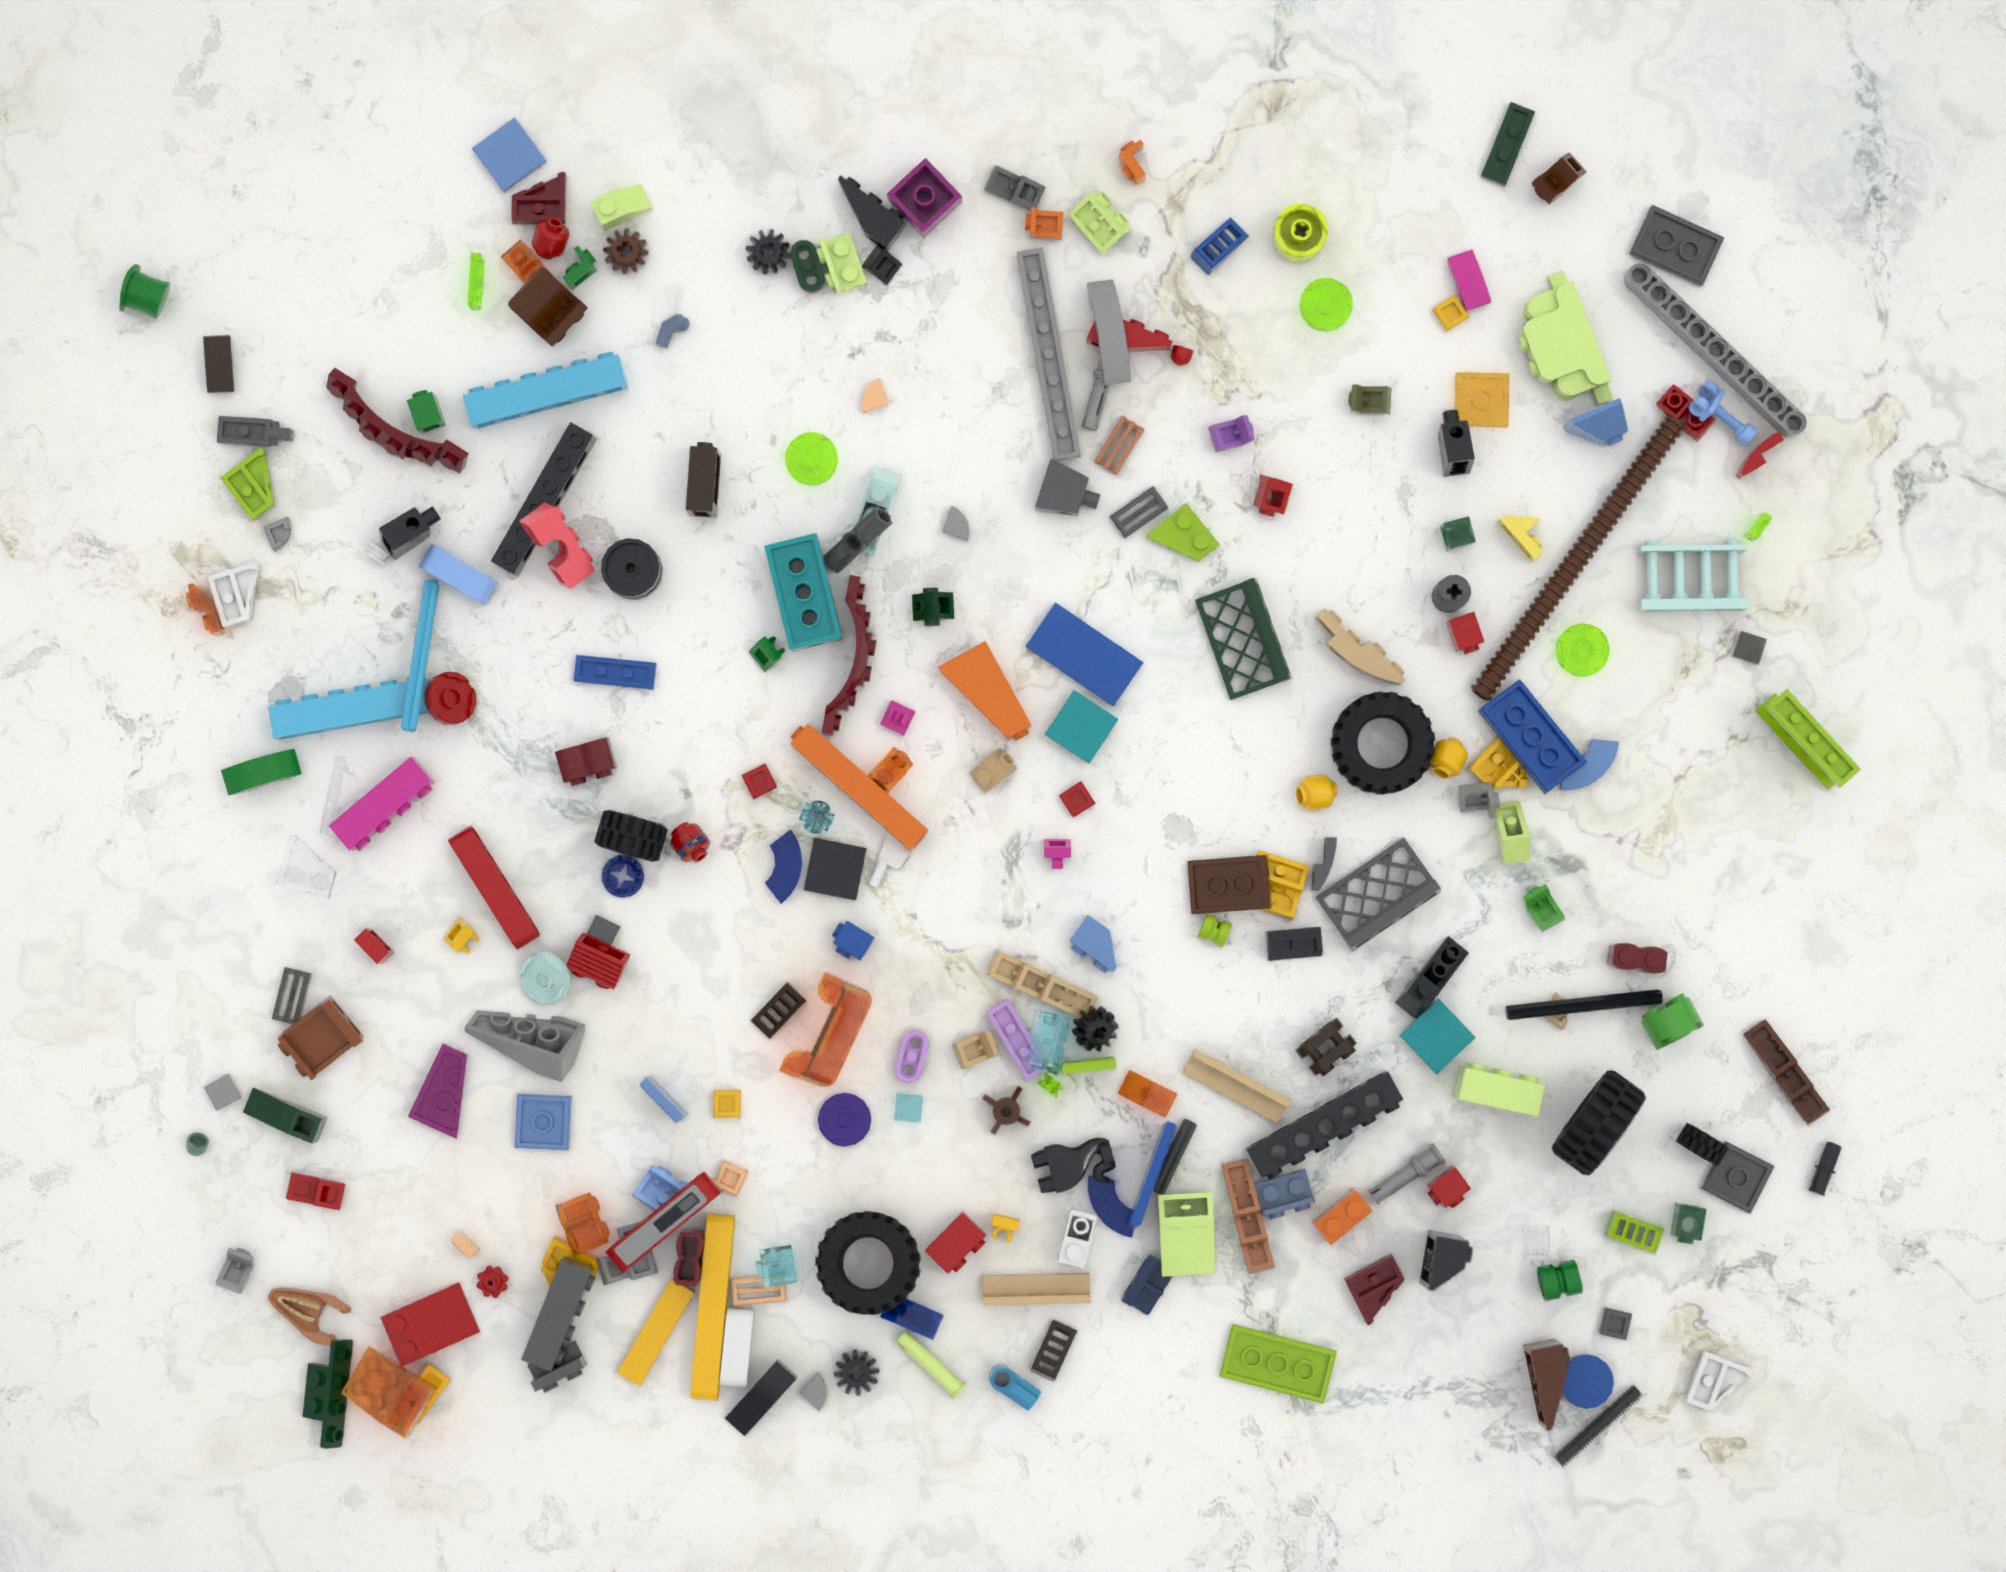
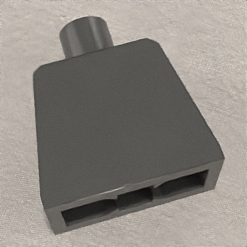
M1050 458L1035 510L1078 516L1081 505L1096 510L1101 494L1086 490L1089 481L1087 476Z

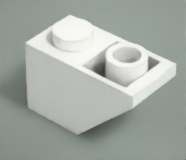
M1071 1209L1058 1262L1080 1268L1085 1267L1097 1215Z

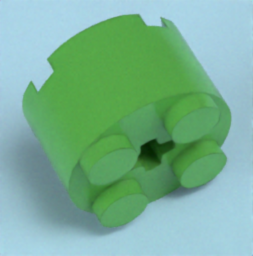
M1683 993L1665 1003L1666 1008L1663 1010L1659 1005L1642 1015L1643 1021L1641 1023L1656 1051L1704 1026L1690 998L1685 997Z

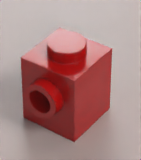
M1475 612L1450 619L1446 622L1456 652L1463 650L1464 655L1480 650L1478 645L1485 641Z
M1451 1166L1427 1184L1430 1189L1427 1192L1428 1196L1436 1206L1441 1203L1445 1208L1449 1205L1451 1208H1454L1464 1200L1463 1195L1471 1190V1187L1455 1166Z

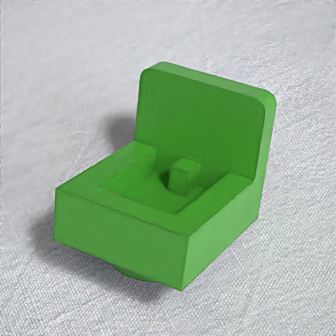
M1546 884L1530 889L1523 897L1525 908L1541 932L1565 920L1564 914L1552 898Z

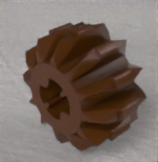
M625 228L624 236H621L618 230L614 231L617 239L613 240L610 237L606 239L607 243L612 247L603 248L604 253L610 254L605 258L606 263H613L612 270L615 272L622 266L621 269L624 275H627L628 267H631L634 273L638 272L635 264L639 263L642 266L646 264L645 260L640 256L649 255L648 250L642 249L647 245L646 240H639L640 233L637 231L630 237V230L628 228ZM625 246H628L632 251L627 253V257H624L620 252L625 250Z

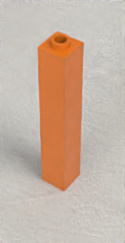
M809 724L804 728L799 726L790 738L793 741L790 744L794 750L910 852L929 833L924 825Z

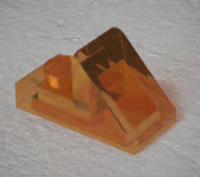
M1130 1069L1117 1093L1165 1118L1177 1096V1093Z

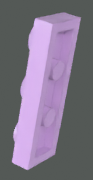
M1010 999L986 1011L1026 1082L1049 1069L1048 1064Z

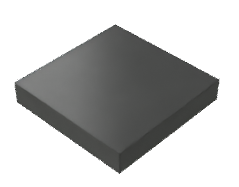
M1725 1141L1724 1144L1729 1149L1719 1166L1712 1165L1701 1189L1751 1214L1774 1166Z

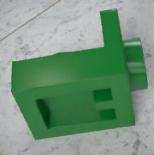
M579 246L574 248L582 262L580 264L576 262L569 266L565 271L566 275L563 276V279L572 291L597 271L593 265L596 259L587 248L584 251Z

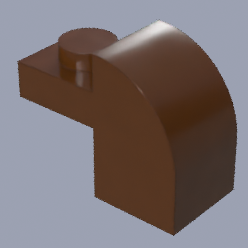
M1569 152L1562 156L1546 172L1539 175L1531 184L1536 194L1548 204H1551L1587 171Z

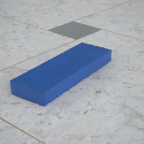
M576 655L574 682L654 690L657 663Z

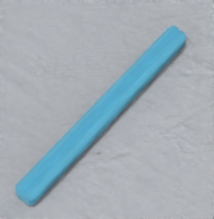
M427 579L423 585L401 723L402 729L407 732H415L417 730L439 591V583L436 580Z

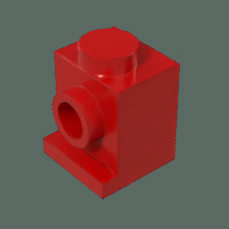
M1260 474V482L1253 506L1259 507L1258 513L1274 517L1275 512L1284 515L1293 484ZM1271 491L1272 497L1270 500H1267L1269 492Z

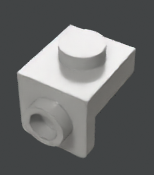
M1491 782L1459 785L1460 812L1487 809L1489 819L1495 818V808H1499L1498 792L1493 793Z
M229 1248L227 1259L216 1280V1285L242 1294L254 1268V1257L251 1256V1253L241 1248L236 1250Z

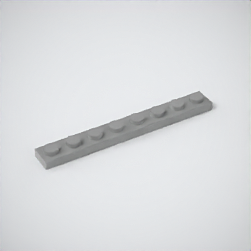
M1043 247L1017 252V259L1054 460L1062 461L1081 457Z

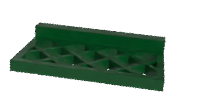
M1257 578L1248 579L1237 585L1195 599L1230 700L1292 679ZM1242 589L1245 596L1241 609L1227 603L1231 593ZM1226 595L1224 601L1218 599V597ZM1210 600L1222 603L1216 618L1206 614L1203 603ZM1247 605L1249 607L1250 613L1244 611ZM1225 606L1239 611L1233 626L1219 620ZM1242 614L1253 619L1254 626L1250 634L1236 628ZM1208 618L1214 621L1212 627L1210 626ZM1217 623L1231 629L1225 643L1214 637L1213 632ZM1255 630H1257L1259 638L1253 636ZM1234 631L1248 637L1242 651L1228 645ZM1251 639L1262 644L1263 651L1259 659L1245 653ZM1217 643L1223 646L1221 652L1219 651ZM1226 648L1240 654L1234 668L1225 665L1222 660ZM1264 655H1266L1268 664L1262 661ZM1243 656L1257 662L1251 676L1237 670ZM1260 664L1270 668L1274 679L1263 683L1254 678ZM1226 669L1232 671L1230 677L1228 676ZM1235 673L1249 679L1245 689L1234 693L1231 685ZM1252 681L1258 683V685L1250 687Z

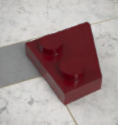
M560 172L557 174L558 177L545 183L541 181L533 185L529 190H522L512 195V224H537L541 220L549 218L559 219L563 224H566V172Z
M1392 1254L1343 1278L1367 1325L1372 1324L1375 1315L1382 1306L1385 1307L1391 1299V1294L1405 1280Z

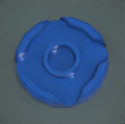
M1589 1354L1576 1355L1571 1358L1570 1363L1566 1364L1568 1372L1562 1391L1566 1399L1576 1407L1585 1409L1595 1408L1606 1402L1612 1393L1614 1385L1613 1373L1607 1363L1599 1357Z

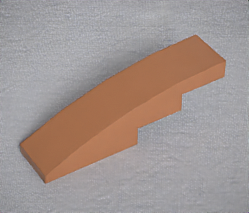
M1248 1159L1221 1165L1248 1274L1275 1268Z

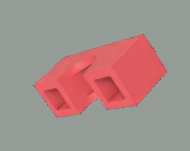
M544 502L519 522L532 542L541 547H544L550 541L557 540L559 546L558 553L547 565L560 585L572 589L595 571L590 563L593 559L588 551L584 548L581 549L577 543L579 537L576 532L564 523L565 515L560 508Z

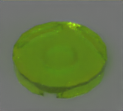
M1326 277L1316 279L1307 285L1301 295L1299 307L1301 316L1309 326L1315 330L1327 332L1336 330L1346 323L1351 315L1353 301L1351 293L1343 283Z
M816 432L803 433L788 445L785 454L786 467L790 475L799 483L808 486L820 485L828 481L835 473L838 465V453L834 444L825 435Z
M1579 623L1568 627L1560 635L1556 643L1555 654L1559 665L1574 676L1587 677L1597 673L1605 666L1609 658L1610 646L1607 637L1599 628L1591 624Z

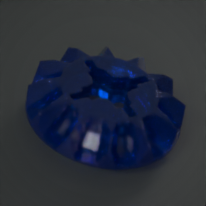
M618 855L608 860L603 867L601 881L606 891L615 897L626 898L640 890L644 882V871L641 864L635 858L628 855ZM625 865H627L626 874L634 880H624L619 888V878L615 877L612 872H621Z

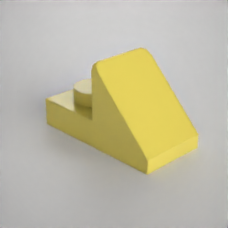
M1503 516L1497 522L1531 562L1543 553L1540 549L1542 547L1540 541L1534 535L1529 536L1526 533L1541 518Z

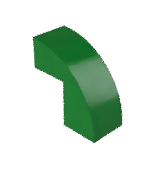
M295 749L265 755L221 770L228 796L249 792L266 784L289 780L302 774Z

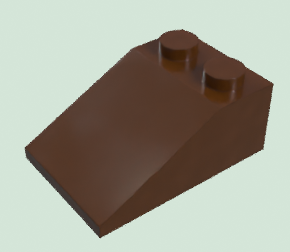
M1556 1339L1523 1345L1538 1421L1546 1431L1553 1429L1568 1372L1566 1364L1570 1363L1568 1348L1564 1347Z

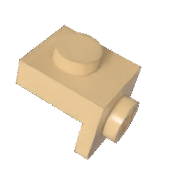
M1000 748L972 769L969 774L983 792L987 793L1008 775L1017 770V767L1014 765L1012 757Z
M989 1030L952 1044L961 1070L999 1055L997 1041Z

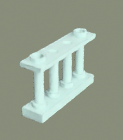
M1725 540L1724 545H1660V541H1644V546L1637 548V554H1647L1648 594L1645 595V599L1638 601V612L1745 611L1749 609V598H1741V593H1739L1738 553L1747 551L1748 544L1740 545V540ZM1674 553V594H1672V599H1661V594H1658V554ZM1684 553H1700L1701 594H1698V598L1688 599V594H1685ZM1711 553H1727L1728 594H1725V598H1715V594H1712Z

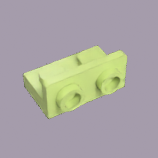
M1094 191L1089 193L1067 215L1100 253L1104 254L1132 229L1128 226V219L1122 213L1116 212L1111 206L1112 202L1109 197L1103 192Z
M850 233L827 241L824 239L819 240L821 247L816 250L821 264L827 263L829 273H826L825 276L830 289L835 288L838 295L867 285Z

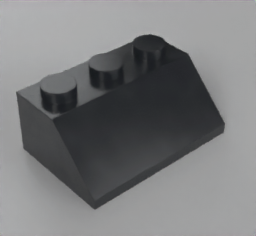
M1428 1230L1419 1283L1427 1290L1434 1291L1464 1270L1466 1263H1470L1473 1247L1469 1246V1241L1460 1235Z

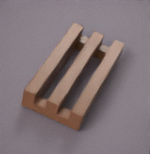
M1122 415L1094 462L1117 475L1145 429ZM1125 424L1127 426L1126 430L1105 462L1102 458L1122 425ZM1133 429L1136 431V434L1116 467H1113L1111 463Z

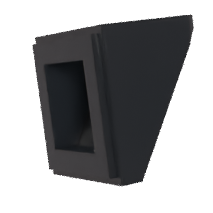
M876 246L862 264V268L887 285L902 263L884 248Z

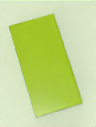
M1232 1323L1219 1377L1324 1404L1337 1351Z

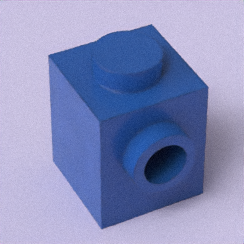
M846 921L845 924L839 923L832 934V937L836 938L833 944L838 946L835 951L847 959L852 955L862 960L875 939L874 936L849 921Z

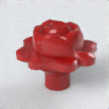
M488 1265L483 1272L477 1275L480 1281L477 1282L476 1287L482 1290L485 1297L492 1295V1297L498 1298L501 1292L508 1289V1285L505 1282L508 1281L509 1277L502 1272L500 1266L493 1269L492 1266Z

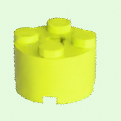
M1302 203L1290 205L1280 213L1274 225L1272 234L1274 246L1290 262L1308 261L1322 250L1328 234V224L1325 216L1319 209ZM1296 228H1298L1299 231H1306L1304 237H1301L1300 235H1295Z

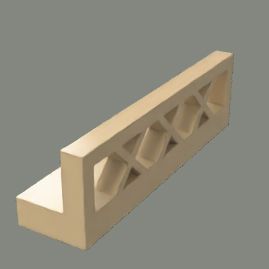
M1196 1049L1193 1051L1182 1072L1276 1123L1279 1122L1286 1107H1289L1292 1101Z
M1090 1273L982 1275L983 1305L1091 1303Z

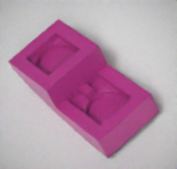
M1471 249L1448 257L1447 264L1457 284V292L1465 310L1469 311L1491 303L1484 277L1473 250Z

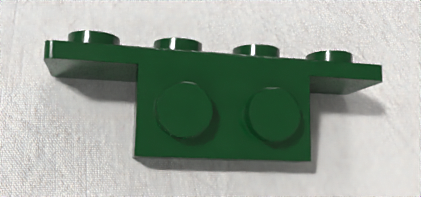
M350 1339L331 1341L329 1365L308 1363L302 1417L323 1421L320 1447L324 1449L342 1446L353 1341Z

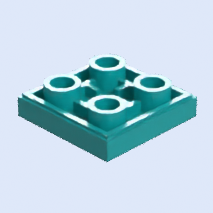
M1073 690L1046 731L1045 736L1090 764L1118 721V718Z
M1440 999L1435 1000L1425 1012L1399 1035L1435 1074H1438L1476 1038Z

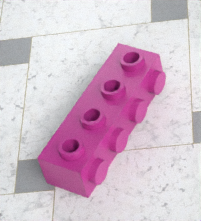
M410 757L334 820L329 827L348 850L354 851L357 849L361 851L370 844L371 840L369 838L374 833L378 832L381 834L392 825L390 822L392 818L397 814L401 817L412 808L410 803L417 797L420 799L426 797L433 790L431 786L435 781L416 758Z

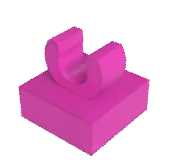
M891 700L880 725L904 736L915 715V711Z
M1044 839V858H1052V869H1063V858H1071V839Z

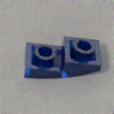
M906 1299L902 1304L897 1305L895 1309L883 1312L880 1317L911 1332L934 1340L944 1315Z

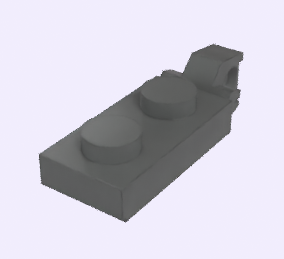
M219 416L217 443L264 447L278 446V440L293 441L294 430H291V428H279L280 422L273 421L272 419Z

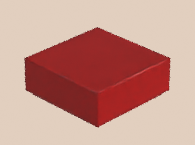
M766 764L741 775L753 799L778 788Z
M1081 781L1059 795L1073 818L1096 804Z

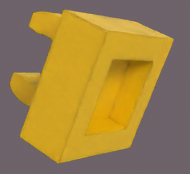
M460 917L443 938L458 953L461 949L466 953L471 952L465 945L469 939H474L477 942L480 940L472 927Z
M994 1213L991 1225L996 1227L992 1231V1239L996 1240L997 1233L1003 1230L1007 1233L1006 1243H1010L1012 1231L1017 1232L1020 1219Z

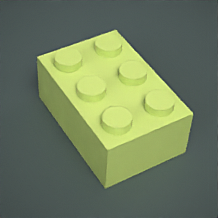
M1467 1062L1466 1067L1459 1066L1453 1098L1539 1117L1545 1085L1538 1083L1539 1078L1523 1074L1519 1075V1079L1512 1078L1513 1072L1493 1068L1492 1073L1485 1072L1486 1066Z

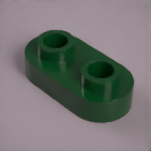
M808 240L797 241L792 246L790 254L798 283L803 291L817 293L823 288L825 277L816 247ZM802 251H807L809 253V257L807 259H801L799 257V254ZM810 276L817 278L816 283L813 285L807 283V278Z

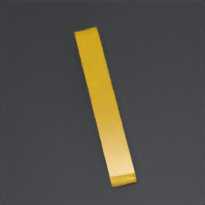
M708 1213L691 1381V1399L718 1401L735 1215Z

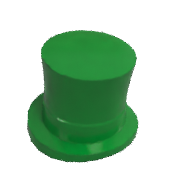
M134 264L126 273L122 283L119 311L123 312L127 307L157 319L165 305L170 282L147 276L140 272V265Z

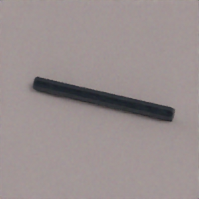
M1656 989L1508 1005L1505 1008V1013L1508 1020L1655 1005L1663 1002V995L1661 990Z

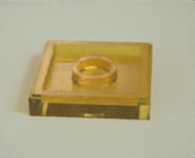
M1456 372L1454 410H1458L1460 421H1468L1469 427L1507 428L1509 426V373Z

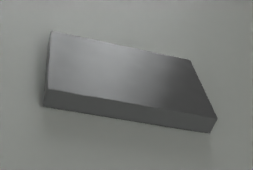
M1651 205L1629 254L1702 287L1725 237Z

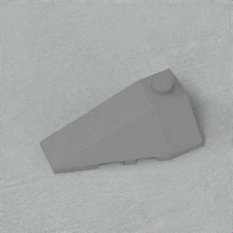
M476 1011L464 1027V1031L533 1072L562 1082L575 1063L585 1031V1024L558 1016H552L551 1020L536 1019V1015L527 1014L526 1018L511 1017L509 1013Z

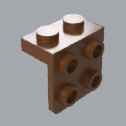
M544 267L539 268L508 302V307L552 347L565 337L568 329L574 323L579 322L584 316V312L588 309L581 300L573 295Z

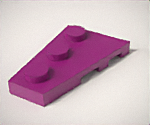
M442 1043L408 1114L409 1118L456 1139L467 1061L466 1053Z

